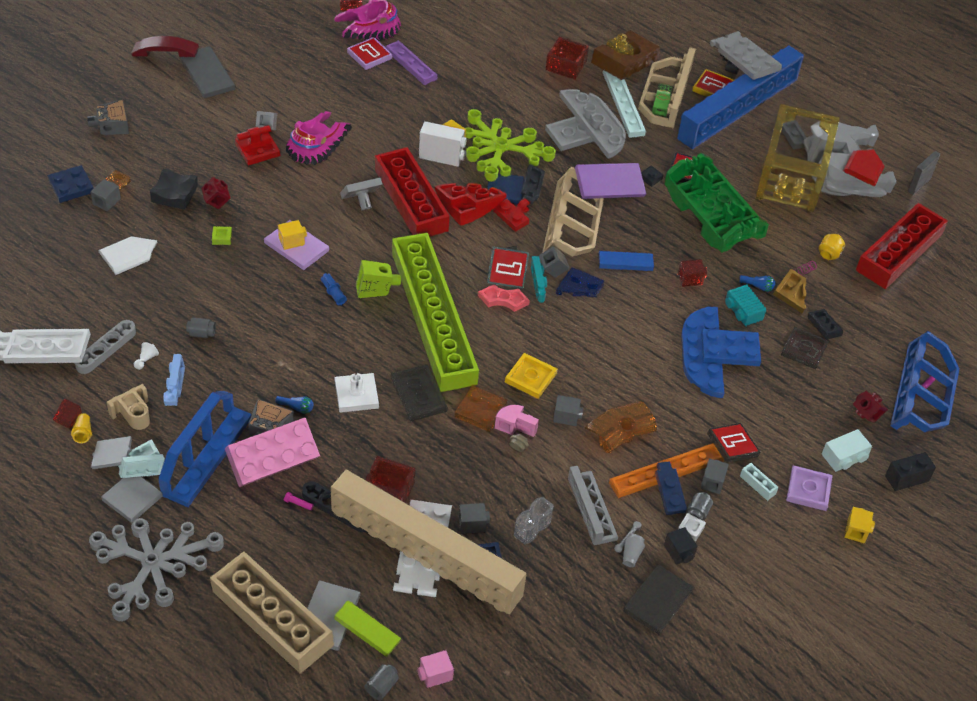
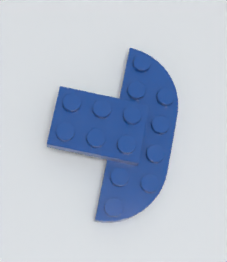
M718 307L699 309L685 320L681 333L683 370L689 382L701 388V392L713 397L723 398L722 364L760 366L759 333L719 330Z

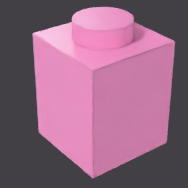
M446 650L420 658V667L417 668L418 675L421 681H425L427 688L453 680L454 669Z

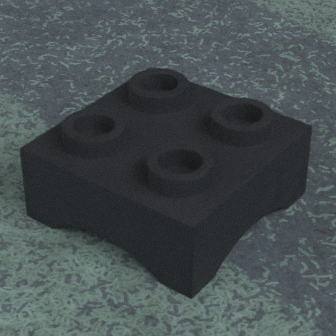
M163 168L157 184L150 191L151 202L185 210L198 187L197 176L180 175Z

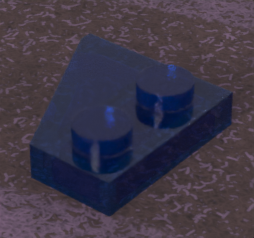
M571 267L556 289V294L562 295V292L573 293V296L597 297L604 286V280Z

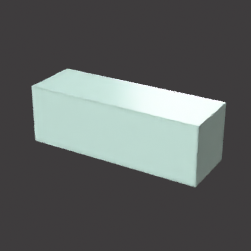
M752 463L742 469L740 477L767 501L776 495L778 486Z

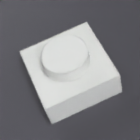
M687 513L678 529L686 527L696 542L706 522Z

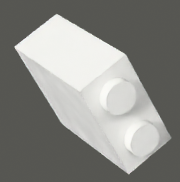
M424 121L420 131L419 158L459 167L461 160L464 161L466 150H463L467 138L464 137L465 130Z

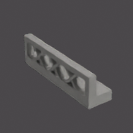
M578 465L570 467L568 480L593 545L617 541L618 535L592 471L580 473ZM583 479H589V487H586ZM590 495L596 497L597 501L595 504L592 503ZM596 511L603 514L604 517L601 521L599 520ZM603 528L609 530L611 535L603 536Z

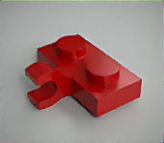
M505 199L493 209V212L516 232L529 224V218L525 213L530 210L527 207L530 202L527 199H523L517 206H514L508 199Z

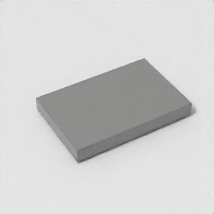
M319 580L307 609L332 631L334 646L330 649L339 651L347 628L337 622L334 616L347 600L357 605L360 592Z

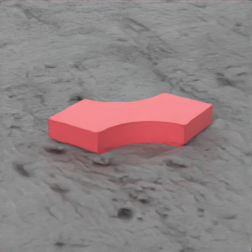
M493 284L478 291V297L488 308L491 306H505L515 312L528 306L530 300L520 289L504 290Z

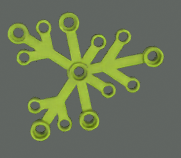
M472 109L468 111L467 119L469 123L476 124L482 130H474L470 127L465 128L466 138L478 136L473 138V146L466 149L468 161L476 162L479 156L496 151L493 158L477 162L476 169L480 172L485 171L484 176L486 180L495 181L498 178V167L501 169L500 174L502 176H509L511 174V167L501 160L502 153L507 150L523 153L529 159V165L531 164L535 167L539 165L540 158L538 156H541L546 162H551L555 158V148L550 146L544 147V143L540 141L525 147L515 145L524 141L527 143L534 142L537 135L535 129L525 128L523 135L508 140L511 137L510 128H502L501 137L496 136L498 129L502 127L501 119H493L490 130L481 120V112L479 110Z

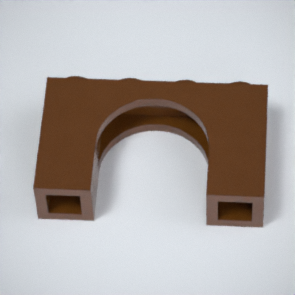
M630 30L624 33L627 36V40L622 39L621 35L619 50L622 49L623 52H625L624 47L626 48L627 46L626 54L628 55L619 53L603 44L594 49L591 63L623 80L648 67L653 62H657L660 57L661 47Z

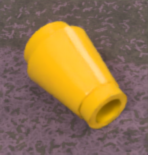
M87 414L78 415L71 431V436L77 443H86L92 437L90 416Z

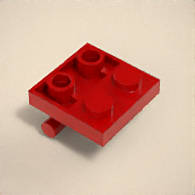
M269 125L260 128H250L246 132L236 134L235 145L248 166L280 156V150L269 134L271 132Z

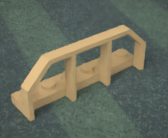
M689 48L688 54L685 53L683 59L669 57L652 63L639 103V110L651 123L674 128L690 70L692 69L696 49ZM670 65L680 67L677 79L653 74L655 70ZM650 82L674 87L667 113L670 114L669 118L654 115L644 104L645 100L654 102L656 98V93L648 92Z
M570 167L557 181L543 252L555 246L557 249L573 257L589 253L595 248L604 198H593L596 202V205L593 206L570 193L571 179L577 180L575 168ZM567 201L593 215L591 228L565 214L567 211ZM563 224L589 238L588 246L575 248L560 240Z

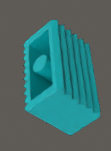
M748 284L727 292L725 303L728 308L734 311L738 321L747 326L764 319L766 307L756 297V294L752 292V289L748 287Z

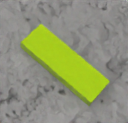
M349 600L334 616L337 622L386 657L389 656L401 640L399 636Z

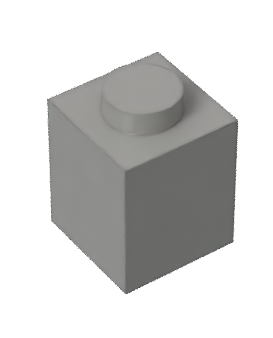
M257 111L256 127L260 128L269 125L271 130H276L277 113Z

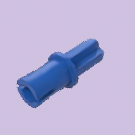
M323 274L321 281L327 288V293L333 297L337 305L344 304L347 301V297L341 291L339 283H336L330 274Z

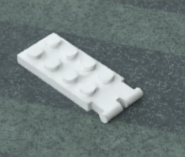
M89 329L13 330L7 333H3L0 330V360H4V363H82L91 334Z
M417 500L410 501L411 507L447 528L449 527L451 505ZM400 551L397 566V575H400L399 583L394 582L393 591L412 594L413 588L418 589L417 595L436 597L437 589L433 587L434 581H439V573L431 568H425L420 562L414 558H408Z

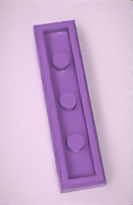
M399 40L386 46V49L392 53V57L423 85L437 80V74Z

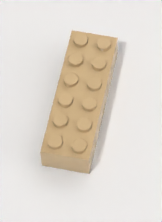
M242 552L210 577L213 592L300 674L334 646L332 631L245 552Z

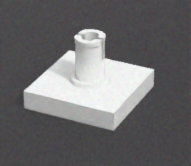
M357 373V375L335 377L339 412L379 408L374 373Z

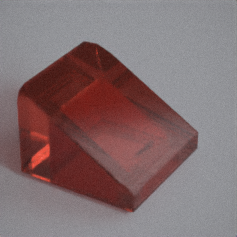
M64 399L53 421L70 429L75 424L78 415L82 414L81 407Z

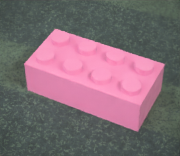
M306 418L236 442L225 448L239 487L309 462L320 456Z

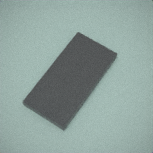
M210 46L198 49L195 57H180L181 62L204 98L235 90V84Z

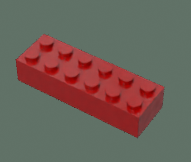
M408 147L375 155V172L381 178L382 184L412 235L428 233L430 237L448 232L450 216Z
M917 203L861 255L855 271L882 288L887 289L942 236L948 220Z

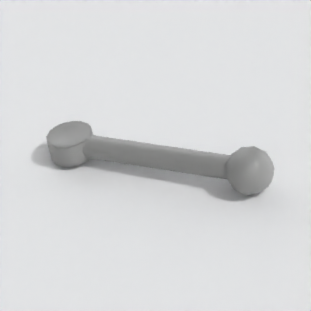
M634 522L631 531L620 544L615 545L614 549L616 552L622 551L625 539L630 534H634L636 530L641 529L640 522Z

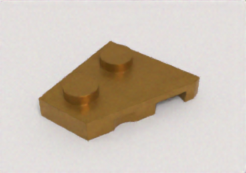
M790 269L773 295L803 314L806 309V278Z

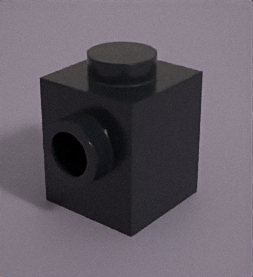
M686 527L667 533L664 543L666 550L676 565L692 561L698 547Z

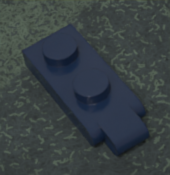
M670 461L657 463L658 470L655 471V476L666 515L686 513L687 506L676 468H672Z

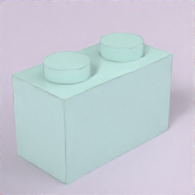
M857 429L826 442L822 456L835 472L841 469L846 470L857 462L862 463L866 461L872 445Z

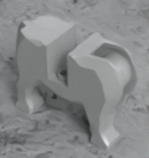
M824 120L814 123L810 127L813 135L804 139V146L808 154V165L817 166L812 178L815 180V186L818 191L836 196L858 195L869 197H883L886 193H891L896 184L893 171L886 172L885 174L881 173L875 187L843 172L852 152L862 150L859 145L874 146L879 136L876 125H871L868 129L837 121Z

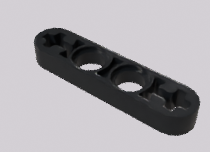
M307 482L303 485L302 497L306 502L313 504L318 509L358 532H367L361 527H355L349 520L335 515L332 511V504L325 505L323 503V500L331 499V491L316 482Z

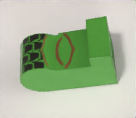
M658 85L652 110L654 115L667 116L672 86Z

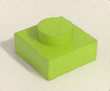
M213 227L212 245H231L232 227Z

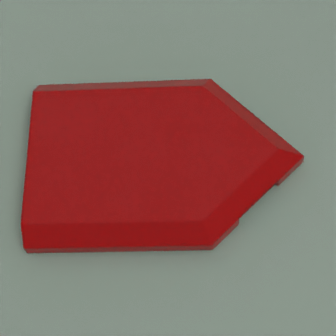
M874 149L857 150L852 152L843 172L875 187L885 165Z

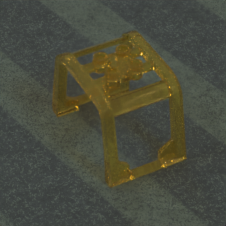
M780 104L755 199L769 200L806 209L807 212L813 213L827 173L840 118ZM796 115L820 120L819 127L828 134L821 164L775 153L783 123L794 121ZM776 168L806 174L813 181L809 183L804 178H794L783 173L776 175L770 173V171ZM767 181H774L776 185L767 184ZM804 189L810 190V194L804 193ZM765 190L773 192V196L765 195ZM783 197H788V198H790V200H786V199H782V198H783ZM801 199L807 200L808 204L800 203Z

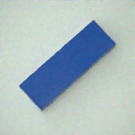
M599 251V268L653 271V254Z

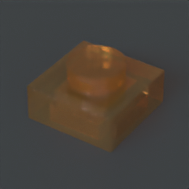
M115 170L105 179L118 185L119 191L131 182L130 176L118 170Z

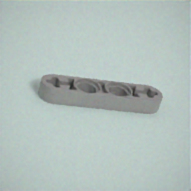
M130 320L121 321L87 348L82 363H75L76 370L81 374L91 372L136 335L134 322ZM112 338L118 339L115 343H108ZM96 350H103V351H104V352H103L102 354H100V355H95V354H94V352H95Z

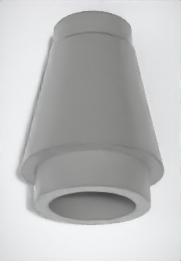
M630 534L625 539L622 562L625 566H635L645 547L643 537Z

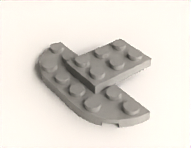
M576 89L560 91L559 96L575 117L546 125V132L558 148L563 151L595 141L607 158L617 155L624 146L626 133L623 125L605 102L592 93L588 95L580 93V90Z

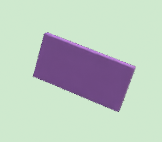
M639 163L583 164L575 166L582 199L644 197L646 195Z

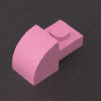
M509 405L497 413L495 429L513 435L515 430L534 437L537 432L539 419L524 414V406Z

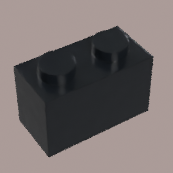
M924 452L892 461L885 477L894 491L929 482L936 466L928 454Z

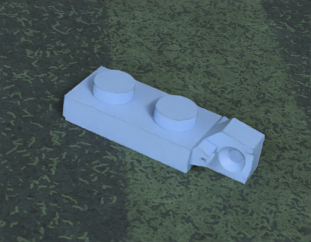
M174 354L173 361L169 364L170 378H167L166 381L168 391L164 393L165 406H177L178 397L181 396L185 365L181 354Z

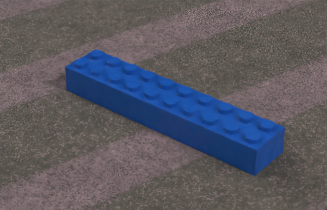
M787 46L771 56L782 64L781 71L754 80L747 74L739 76L733 82L717 90L713 95L706 97L699 104L697 103L688 111H684L681 115L677 139L689 148L694 149L744 116L760 103L768 100L797 80L804 55L791 46Z

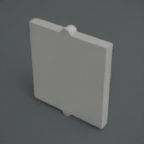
M132 437L97 441L95 452L92 454L91 468L99 469L121 465L122 457H128L131 452Z

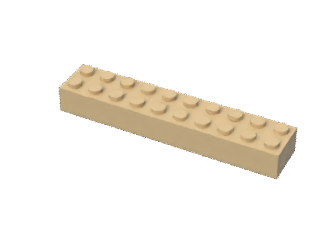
M345 470L331 486L332 511L335 515L349 520L355 527H361L372 537H378L389 547L403 552L408 558H414L425 568H431L439 573L442 578L453 581L461 589L468 590L475 594L478 599L492 604L498 611H504L510 615L523 597L526 572L348 470Z

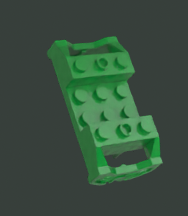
M700 153L697 154V158L693 156L692 160L688 158L686 160H679L667 171L664 185L667 187L672 201L681 212L690 209L703 224L701 236L711 247L718 249L722 253L730 250L740 241L751 237L761 239L766 236L769 224L757 215L713 164L711 157ZM692 175L690 181L676 184L683 177Z

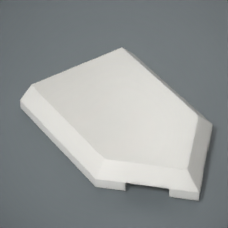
M131 236L98 251L114 274L117 275L148 262L157 244V240Z

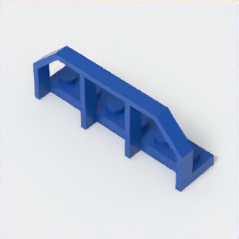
M929 331L908 345L890 425L896 430L906 426L909 422L924 433L942 429L949 425L959 367L949 346ZM927 342L940 351L950 371L949 376L923 358ZM921 369L947 387L944 401L918 383ZM915 394L942 412L940 423L930 425L912 412L915 404Z
M226 391L212 392L168 450L158 479L163 497L189 507L226 456L225 448L228 445L234 444L249 424L252 415L234 407L233 394ZM220 400H223L224 411L229 414L213 435L211 411ZM201 426L203 439L208 441V443L194 461L191 438ZM182 452L183 466L189 469L173 491H171L170 479L178 456Z

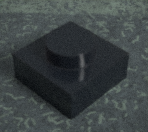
M649 166L641 172L643 181L651 187L660 182L664 176L663 173L653 166Z

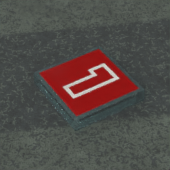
M492 246L487 283L524 289L529 252Z

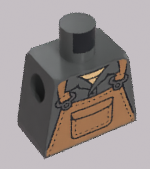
M123 100L98 105L96 107L97 115L87 117L88 126H99L102 135L129 134Z
M258 399L249 421V435L253 437L294 422L293 411Z

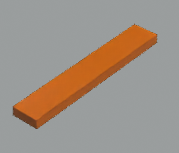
M712 443L660 462L670 461L672 468H676L678 477L706 468L709 458L724 462L725 457L716 443ZM657 463L610 478L609 484L616 496L621 498L658 485L655 471L658 470Z

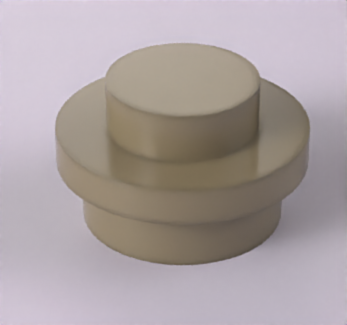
M511 435L509 445L513 449L523 452L524 449L528 448L529 444L523 435Z

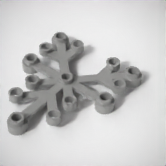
M142 518L136 519L132 523L131 528L133 535L140 539L144 553L128 547L125 538L126 531L122 525H116L112 529L113 537L117 542L107 539L106 535L99 531L94 532L89 538L90 547L97 551L96 556L99 563L104 564L111 559L125 555L141 561L143 566L133 582L123 585L113 583L108 587V594L113 599L125 594L123 599L116 602L112 607L113 617L117 621H125L130 617L129 605L135 596L137 608L146 609L149 606V597L144 594L142 585L150 572L157 587L155 594L157 604L161 607H168L173 603L174 596L172 590L166 587L160 569L172 573L177 578H181L186 574V568L183 563L193 566L198 571H202L207 567L206 558L204 556L193 557L187 554L205 548L212 552H217L224 546L223 536L217 532L210 533L204 540L184 546L188 538L194 534V525L191 522H185L181 525V534L171 550L163 552L168 543L174 539L173 531L168 528L160 532L161 539L153 550L148 537L150 531L149 524ZM103 554H106V555H107L106 557H103V558L100 557V556L103 555ZM171 559H174V560H177V561H180V562H179V563L172 564V563L167 562V561H168V560H171ZM179 568L183 569V570L180 571V572H177V571H176V570L179 569ZM114 589H118L115 593L111 592ZM141 600H146L145 603H139Z

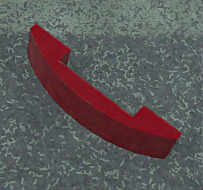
M154 36L135 43L131 54L132 56H148L150 51L178 52L179 57H195L199 45L179 37Z

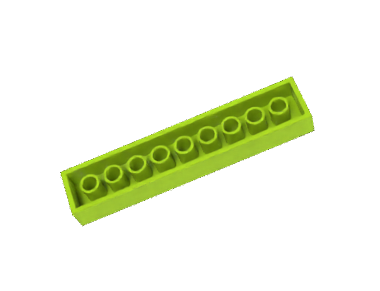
M428 233L393 238L392 255L398 273L401 275V281L440 392L478 385L479 369Z

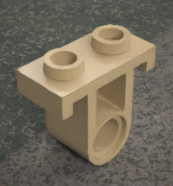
M141 384L107 401L109 415L112 419L117 418L116 414L120 412L133 429L142 430L148 427L150 416L146 405L148 395L145 386Z

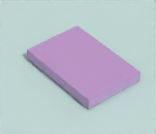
M278 229L264 238L266 245L303 270L329 251L328 245L307 232V237H305V245L286 250L283 249L278 238Z

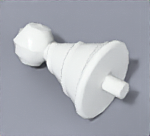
M142 343L140 360L138 359L134 362L136 369H142L144 362L158 356L159 352L154 344Z

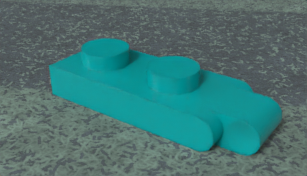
M532 256L530 269L538 302L542 303L545 301L547 278L543 277L544 267L540 263L539 256Z

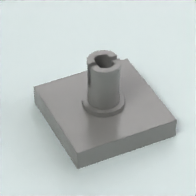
M381 178L346 185L340 192L341 198L346 199L358 196L361 211L370 209L372 206L368 193L375 192L382 185Z

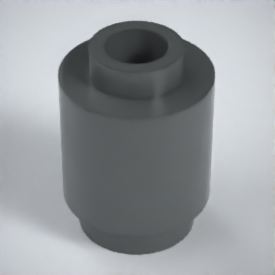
M192 317L191 321H187L186 331L189 332L191 337H214L216 322L211 321V319Z
M695 493L686 511L704 521L713 505V500L707 493Z

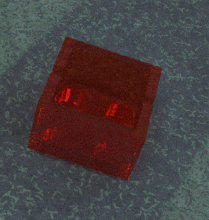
M558 37L554 47L547 54L545 70L576 80L587 62L589 46Z
M376 456L370 473H368L365 480L406 503L407 496H409L415 483L416 468Z

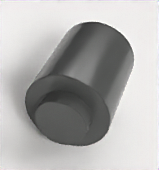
M382 664L365 684V690L374 699L383 700L399 680L398 671L392 665Z

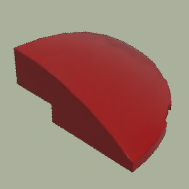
M456 183L435 186V191L442 204L460 226L481 218L507 197V194L499 189L491 187L488 190L482 188L481 184L468 183L466 187L456 186Z

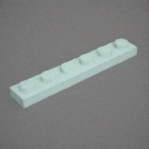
M603 70L604 78L628 137L645 136L646 130L625 80H620Z

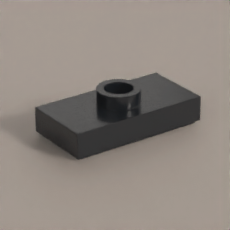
M825 309L808 313L807 318L826 340L843 335V330Z

